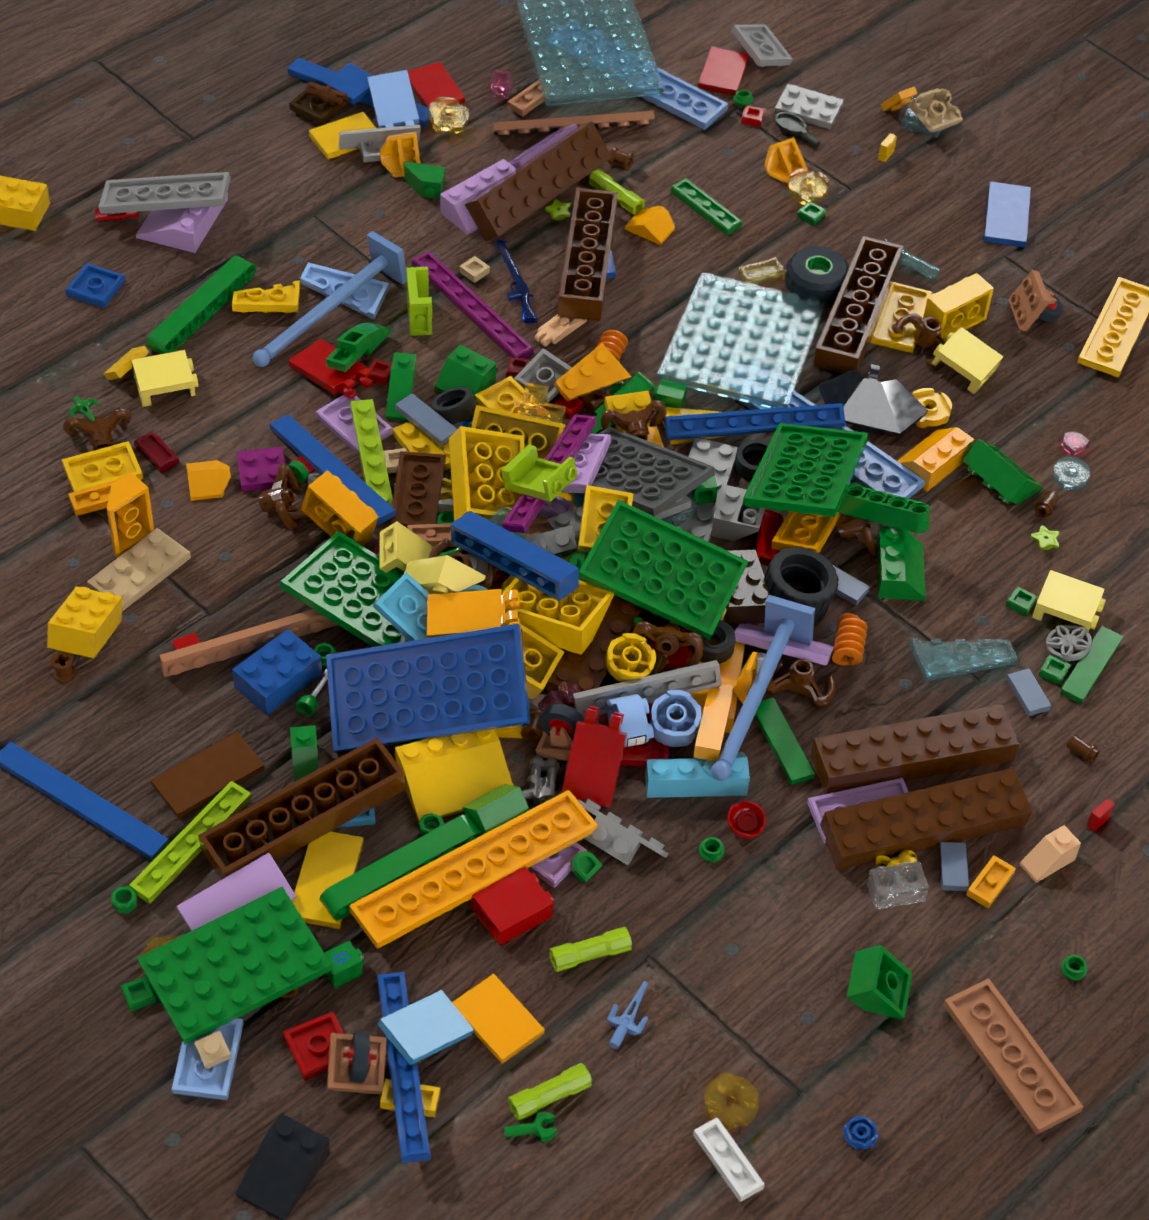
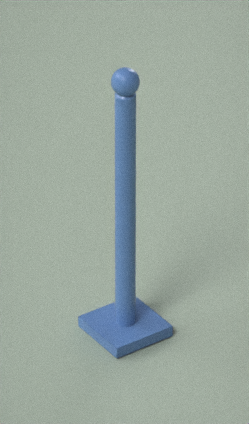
M371 231L367 235L371 263L267 346L255 351L252 357L254 364L258 367L267 366L270 359L378 273L383 272L402 285L407 282L403 249Z
M768 595L765 605L764 632L773 634L774 637L719 756L718 762L714 763L711 768V774L714 779L725 781L730 777L731 767L788 640L807 645L811 644L813 640L815 608Z

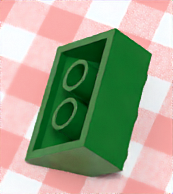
M978 439L962 459L968 465L966 469L976 477L979 474L984 479L982 483L991 490L995 488L999 492L998 497L1007 504L1013 502L1019 505L1044 488L999 448L981 439Z
M880 526L876 542L878 598L925 601L923 544L906 530Z

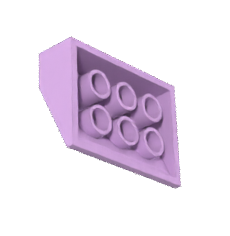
M227 192L225 204H226V202H227V200H228V192ZM224 206L151 211L137 232L136 238L195 253Z

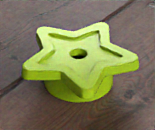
M555 199L553 205L545 207V211L550 212L553 219L563 220L566 217H570L568 209L571 207V204L561 203Z
M1042 525L1039 532L1033 533L1030 538L1036 540V545L1041 550L1059 547V543L1056 540L1059 536V531H1049Z

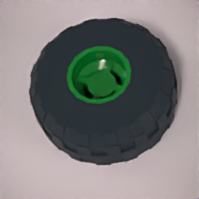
M819 246L806 247L793 254L789 259L785 274L786 287L793 297L804 304L826 306L836 301L849 266L847 261L835 250Z

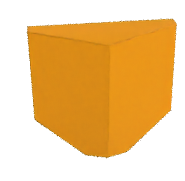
M416 132L388 136L380 150L382 165L395 178L404 176L405 162L421 164Z
M794 138L769 146L764 164L769 176L786 184L810 175Z
M655 206L639 210L627 223L625 230L661 246L675 230V225L667 209L662 206Z
M218 460L186 464L191 501L223 497L224 490L231 478L228 465Z
M752 652L732 689L742 703H744L757 675V652Z

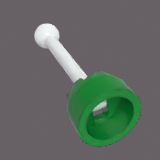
M327 669L324 672L325 676L311 695H303L296 703V709L302 715L312 716L317 709L318 703L315 697L328 680Z

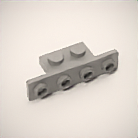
M420 125L342 131L339 133V148H360L363 162L381 161L380 150L388 136L416 132L417 141L419 142L421 128Z
M588 799L584 803L578 800L584 809L597 816L594 821L598 824V828L584 839L626 865L630 864L641 843L665 858L669 854L662 850L665 845L652 837L650 841H647L641 837L643 834L641 830L631 824L628 828L620 824L622 819L611 812L607 816L599 812L601 806Z

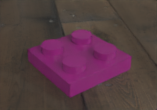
M282 447L237 452L242 492L272 488L278 473V466L285 463Z

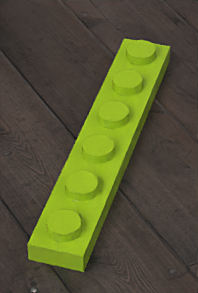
M373 399L350 401L364 481L392 506L393 498Z
M231 781L139 874L129 887L137 893L138 897L151 904L201 852L198 835L239 813L252 799L251 793Z

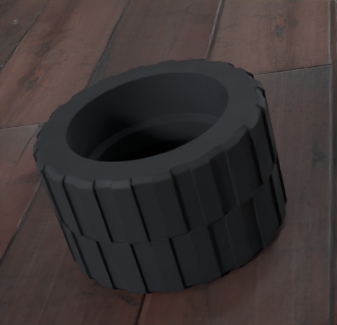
M789 547L780 550L773 556L765 573V579L771 596L815 608L814 624L820 621L826 614L839 585L836 569L832 566L831 562L823 557L822 554L803 547ZM784 579L802 582L814 593L799 592L791 588Z

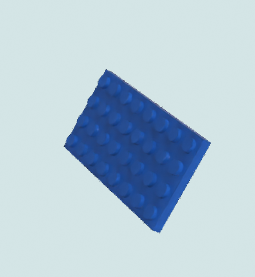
M519 624L326 655L332 741L335 753L353 751L377 737L384 746L530 723L522 635Z

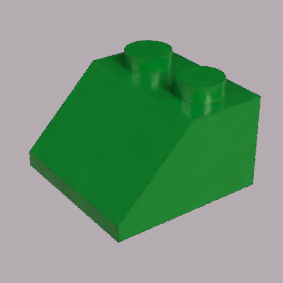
M459 345L447 357L434 385V389L443 393L452 388L466 387L472 391L475 399V394L491 387L496 382L497 363Z
M882 945L856 951L847 997L863 1011L903 1019L905 1018L912 972Z

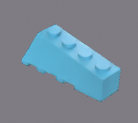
M738 752L731 767V775L725 781H718L713 778L711 768L716 763L715 761L699 758L647 760L645 770L646 797L747 796L750 780L747 756L743 752Z

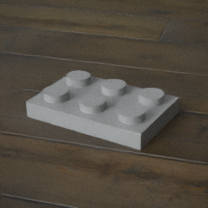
M733 25L731 32L751 56L755 64L761 67L791 65L793 58L767 25Z
M787 84L775 106L774 114L780 112L792 113L806 123L831 130L843 107L844 100Z

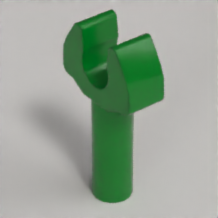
M538 1112L536 1119L532 1123L504 1126L505 1138L535 1134L541 1142H548L557 1135V1128L544 1129L542 1125L554 1123L555 1116L548 1112Z

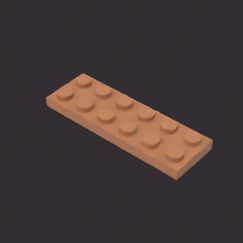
M989 978L945 999L943 1004L945 1009L1036 1135L1082 1111L1083 1105Z

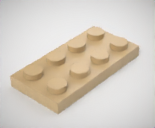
M156 528L88 580L87 585L91 590L109 592L113 595L121 596L123 612L187 562L191 555L187 549Z

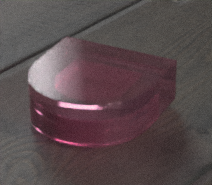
M1075 431L1067 432L1062 440L1063 448L1071 456L1089 448L1090 441Z

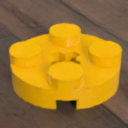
M931 388L918 389L912 393L924 407L929 406L933 408H926L928 413L916 423V426L926 428L927 426H939L949 421L952 403L946 394L942 392L941 395L934 393L935 389Z

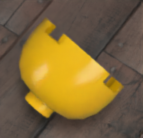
M625 633L622 634V637L611 641L605 656L606 667L610 675L619 682L639 679L651 673L656 662V653L646 643L644 637Z

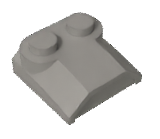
M543 348L514 380L539 402L548 403L560 393L554 387V382L572 367Z

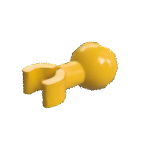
M903 850L894 858L884 855L876 857V865H886V867L880 868V876L888 875L892 868L900 867L910 870L917 863V856L911 850Z

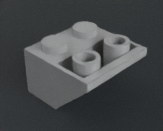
M724 485L713 517L711 536L736 541L758 532L766 508L743 506V497L747 489Z

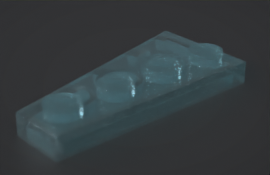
M911 638L909 643L925 681L1014 665L1018 659L1009 640L978 639L977 642H967L965 639H955V642H941V639H931L928 642L919 641V638Z

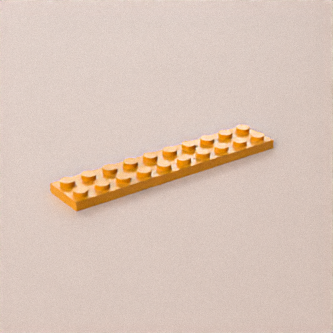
M567 790L349 905V911L378 949L470 900L472 894L521 867L529 868L591 835L598 828V824L573 794Z

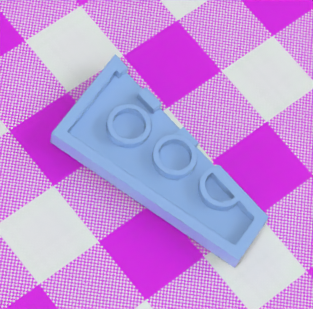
M308 263L300 280L301 284L328 297L355 276V274ZM371 279L341 304L374 320L389 290V283Z

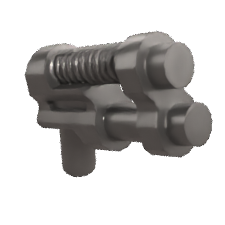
M536 755L530 760L529 769L531 770V775L527 778L526 782L530 789L522 791L525 800L533 799V804L536 805L555 797L554 789L560 766L556 758L549 757L547 761H544L543 757ZM541 772H546L547 777L541 778Z

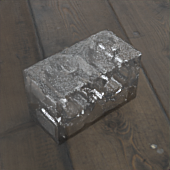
M920 861L913 863L903 862L890 867H876L870 870L867 881L876 910L924 902L929 890Z

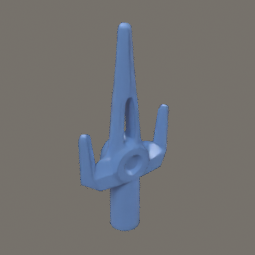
M646 981L642 983L622 1016L615 1017L618 1009L617 1004H614L607 1020L611 1026L616 1028L609 1042V1046L613 1049L619 1048L626 1033L632 1035L640 1034L648 1020V1017H643L638 1026L634 1023L639 1004L648 985ZM633 1004H636V1006H635V1008H634V1010H633V1012H632V1015H631V1016L628 1015V1013H629L630 1009L632 1008Z

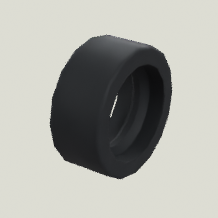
M456 387L439 394L432 402V409L450 424H456L473 415L477 404L469 388Z
M753 439L742 443L737 448L735 468L742 478L752 481L758 466L747 463L744 458L751 455L763 457L769 442Z

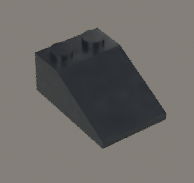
M280 1113L262 1140L235 1193L236 1196L279 1220H286L330 1155L329 1138Z

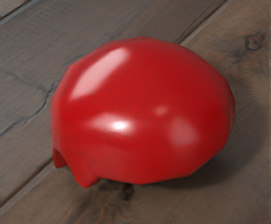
M746 800L732 805L727 816L728 828L734 836L740 839H752L760 835L765 828L766 817L764 810L758 804Z

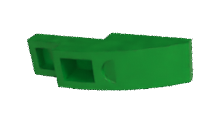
M361 323L352 327L337 339V348L326 359L327 367L347 372L363 354L370 355L391 333V328L374 323Z

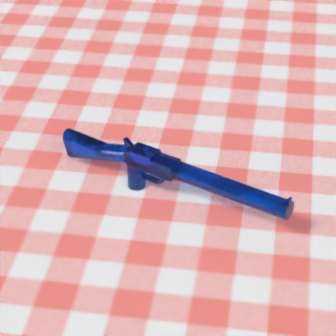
M500 239L496 242V245L514 280L511 284L512 292L507 293V298L509 301L521 299L524 323H537L538 319L530 305L529 297H533V294L529 293L526 282L523 281L505 244L506 241ZM513 285H515L517 291H514V290H513V288H512Z

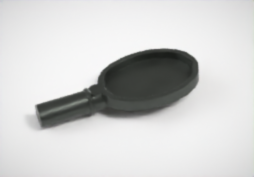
M788 112L776 114L775 124L782 131L799 136L815 148L820 146L821 142L806 131V124L800 117Z

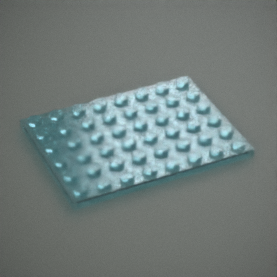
M516 0L517 11L546 106L664 94V86L634 0Z
M702 272L658 371L657 380L769 408L788 407L824 311L825 302L823 303L818 299L811 298L804 300L795 293L778 291L774 288H766L753 283H745L732 278H724Z

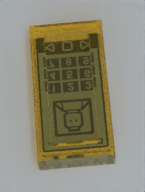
M776 257L738 268V274L747 287L784 277L786 272Z

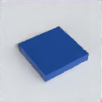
M349 63L323 83L324 87L328 85L334 90L347 93V101L354 105L370 93L368 77L373 75Z
M86 263L66 288V296L105 308L126 281L125 275Z

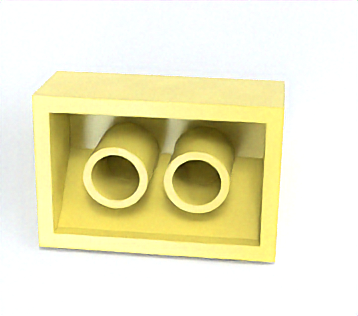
M448 555L408 561L404 574L407 572L430 594L459 592L485 579V575Z

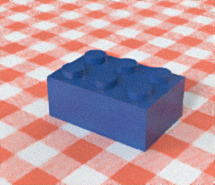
M287 629L232 669L234 688L264 714L269 715L322 675L321 656Z

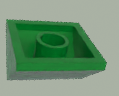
M503 784L463 806L462 810L484 835L529 811V807L520 787Z

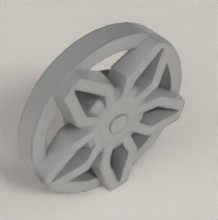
M1058 625L1056 629L1048 634L1046 648L1049 654L1062 661H1075L1085 657L1090 652L1092 638L1083 626ZM1053 648L1060 649L1061 653L1056 652ZM1074 651H1081L1079 653L1072 654Z

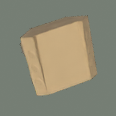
M937 88L919 94L907 104L930 132H936L963 121L960 110L950 104L951 94L945 89L939 90Z

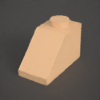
M1063 825L1046 835L1020 862V866L1038 883L1074 861L1081 842Z

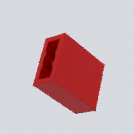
M525 866L472 894V910L499 946L553 917L554 899L552 895L542 889L537 876L533 872L530 873Z

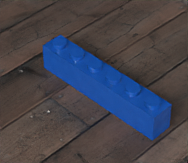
M472 511L467 512L450 524L452 544L558 601L579 587L578 567Z

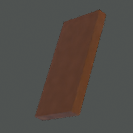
M400 451L392 507L396 510V516L390 519L389 526L395 522H399L406 528L407 525L437 524L439 515L438 504L442 494L446 455Z
M235 732L151 779V785L179 819L213 800L231 781L239 785L264 771L265 765L240 734Z

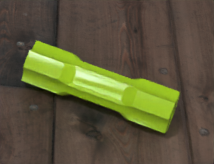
M597 168L589 176V184L597 190L618 192L617 201L633 215H636L639 210L644 209V199L634 192L626 190L602 170Z
M621 927L607 931L601 936L550 948L549 955L554 970L558 972L595 958L616 955L632 950V942L627 928Z
M579 1063L563 1071L559 1076L508 1097L510 1110L515 1119L520 1121L563 1097L574 1095L591 1087L592 1079L584 1064Z

